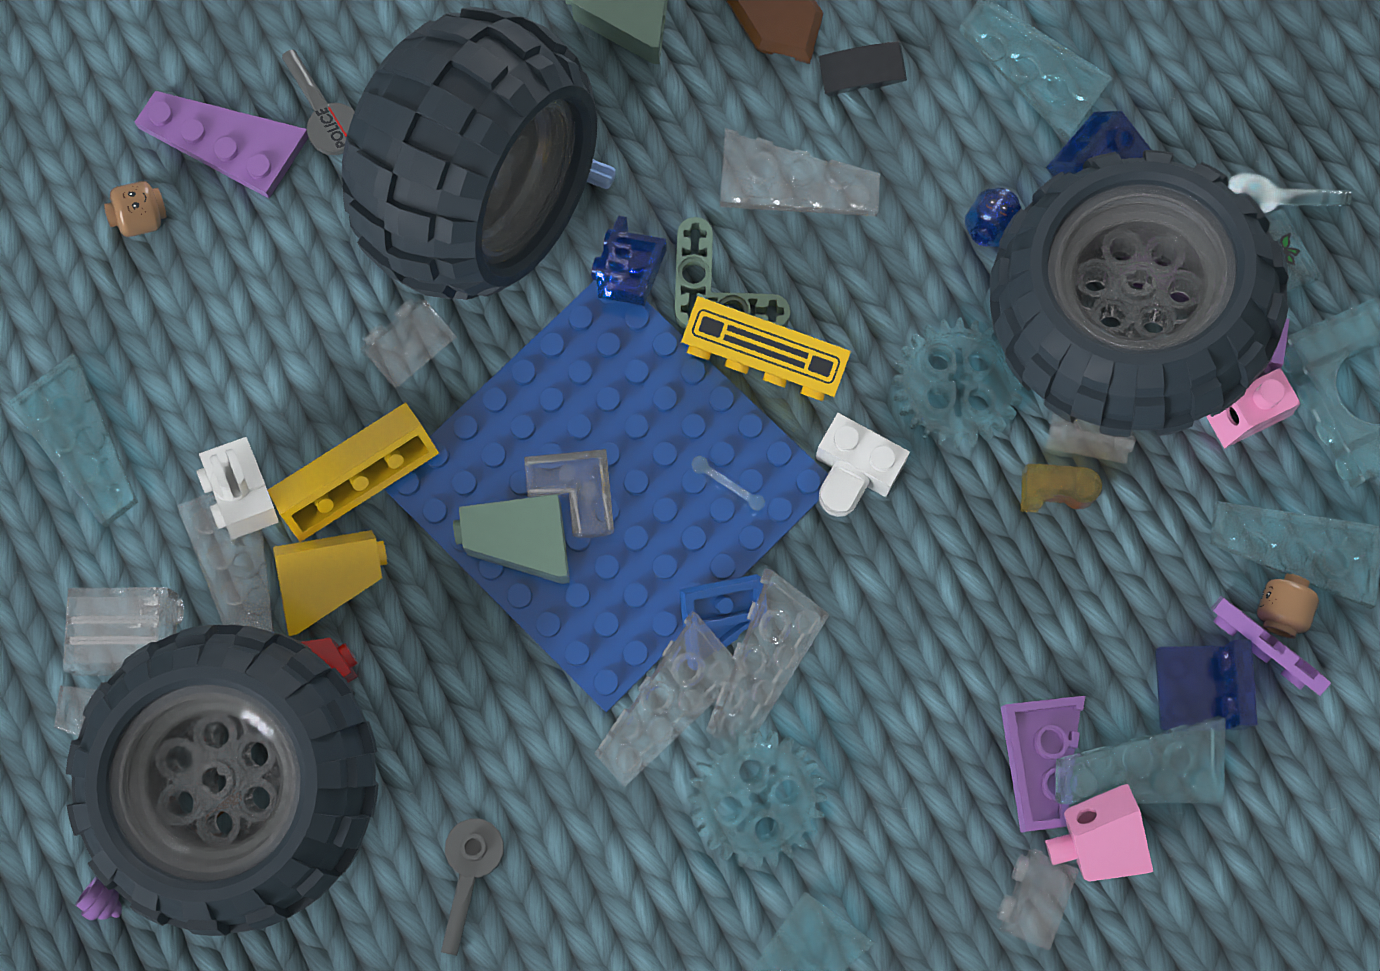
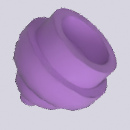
M95 877L89 883L75 906L82 910L81 915L88 920H95L97 918L105 920L111 916L117 918L121 916L122 905L118 900L119 892L115 889L108 890L98 877Z

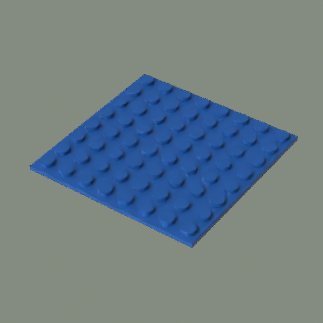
M610 266L429 436L439 452L438 455L384 489L606 713L684 636L680 589L744 577L819 502L821 486L828 476L824 469L709 360L686 353L689 345L681 342L683 335ZM558 494L562 508L570 583L561 584L468 556L462 544L456 545L453 520L460 519L459 507Z

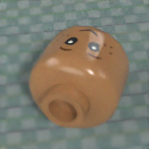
M146 181L114 187L110 192L111 203L104 204L109 226H118L120 232L125 237L157 231L160 228L161 219L167 217L159 188L152 189Z
M1285 574L1284 579H1272L1267 582L1257 608V615L1264 622L1262 627L1265 630L1293 639L1296 637V634L1309 631L1319 605L1317 593L1308 588L1310 581L1294 574Z

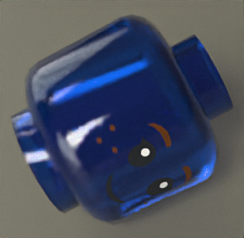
M989 188L981 191L965 215V227L971 238L981 246L1000 247V239L1013 216L1022 208L1018 197L1005 188Z

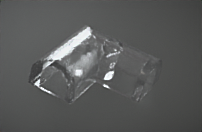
M606 449L524 457L528 498L558 494L559 497L569 496L572 533L574 537L595 538L610 535L614 532Z

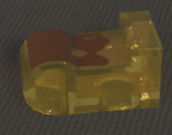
M1028 463L1022 471L1021 511L1038 512L1043 502L1065 503L1073 509H1085L1100 495L1102 491L1101 478L1095 471L1085 467Z

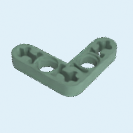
M692 217L684 220L677 232L675 317L678 325L682 329H686L689 321L688 314L682 313V311H688L689 294H697L699 297L724 306L736 304L742 308L744 313L749 315L750 305H756L755 313H767L769 306H775L776 312L783 315L777 316L776 322L772 323L786 327L789 323L790 307L786 299L780 295L711 292L712 227L703 218ZM695 229L699 230L700 236L706 237L699 239V255H691V240L688 238V236H691L692 230ZM696 265L704 270L705 277L701 282L692 284L683 278V271L689 266ZM755 314V317L768 321L767 315Z

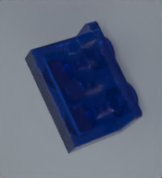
M618 216L613 229H608L605 234L604 250L601 257L596 256L591 272L592 280L597 281L598 298L645 306L667 251L666 239L629 233L627 217Z

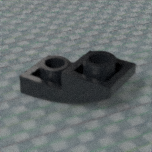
M899 41L861 46L819 56L824 91L829 97L864 87L873 90L907 81L903 53Z

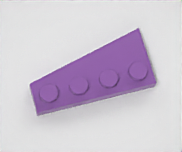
M158 91L153 93L135 120L137 127L267 198L271 197L309 138L307 129Z

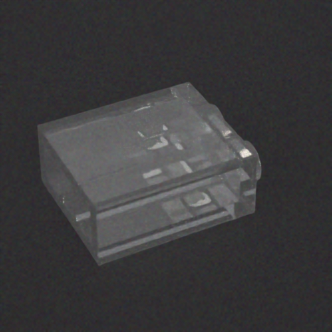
M168 587L68 588L63 671L74 676H113L121 668L124 659L150 642H157L177 633V623L182 622L184 614L183 601L178 599L179 594Z

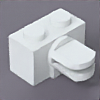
M837 413L818 446L815 458L832 468L819 492V502L822 508L830 515L837 517L846 516L855 509L867 487L887 497L903 469L910 451Z
M247 437L199 453L204 468L196 470L204 493L213 491L217 503L211 505L210 509L218 529L227 527L232 540L279 523Z

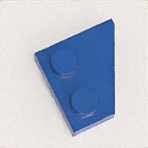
M755 574L680 589L686 664L691 669L699 668L704 664L702 659L719 646L726 648L737 640L744 630L753 628L766 618L762 577Z

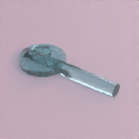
M1250 173L1238 174L1230 178L1228 188L1236 194L1241 192L1244 196L1249 194L1260 206L1266 217L1273 214L1279 204L1349 206L1352 199L1350 190L1278 189L1269 179Z

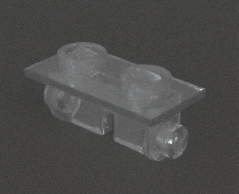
M1053 413L1046 449L1127 463L1128 453L1132 452L1134 448L1135 436L1132 435L1133 430L1129 438L1100 434L1099 425L1076 419L1072 424Z

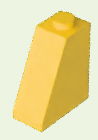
M372 530L273 547L288 635L299 634L382 579L380 566L387 565L386 549L383 540L376 541Z

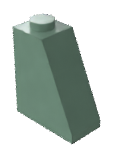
M565 0L567 5L572 6L573 19L648 62L660 64L668 0Z
M558 494L459 507L460 519L453 520L456 545L462 544L468 556L561 584L570 583L562 508Z

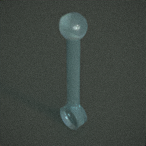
M697 456L693 459L692 469L698 474L706 473L747 500L753 510L758 511L765 506V500L762 496L750 494L708 466L705 457Z

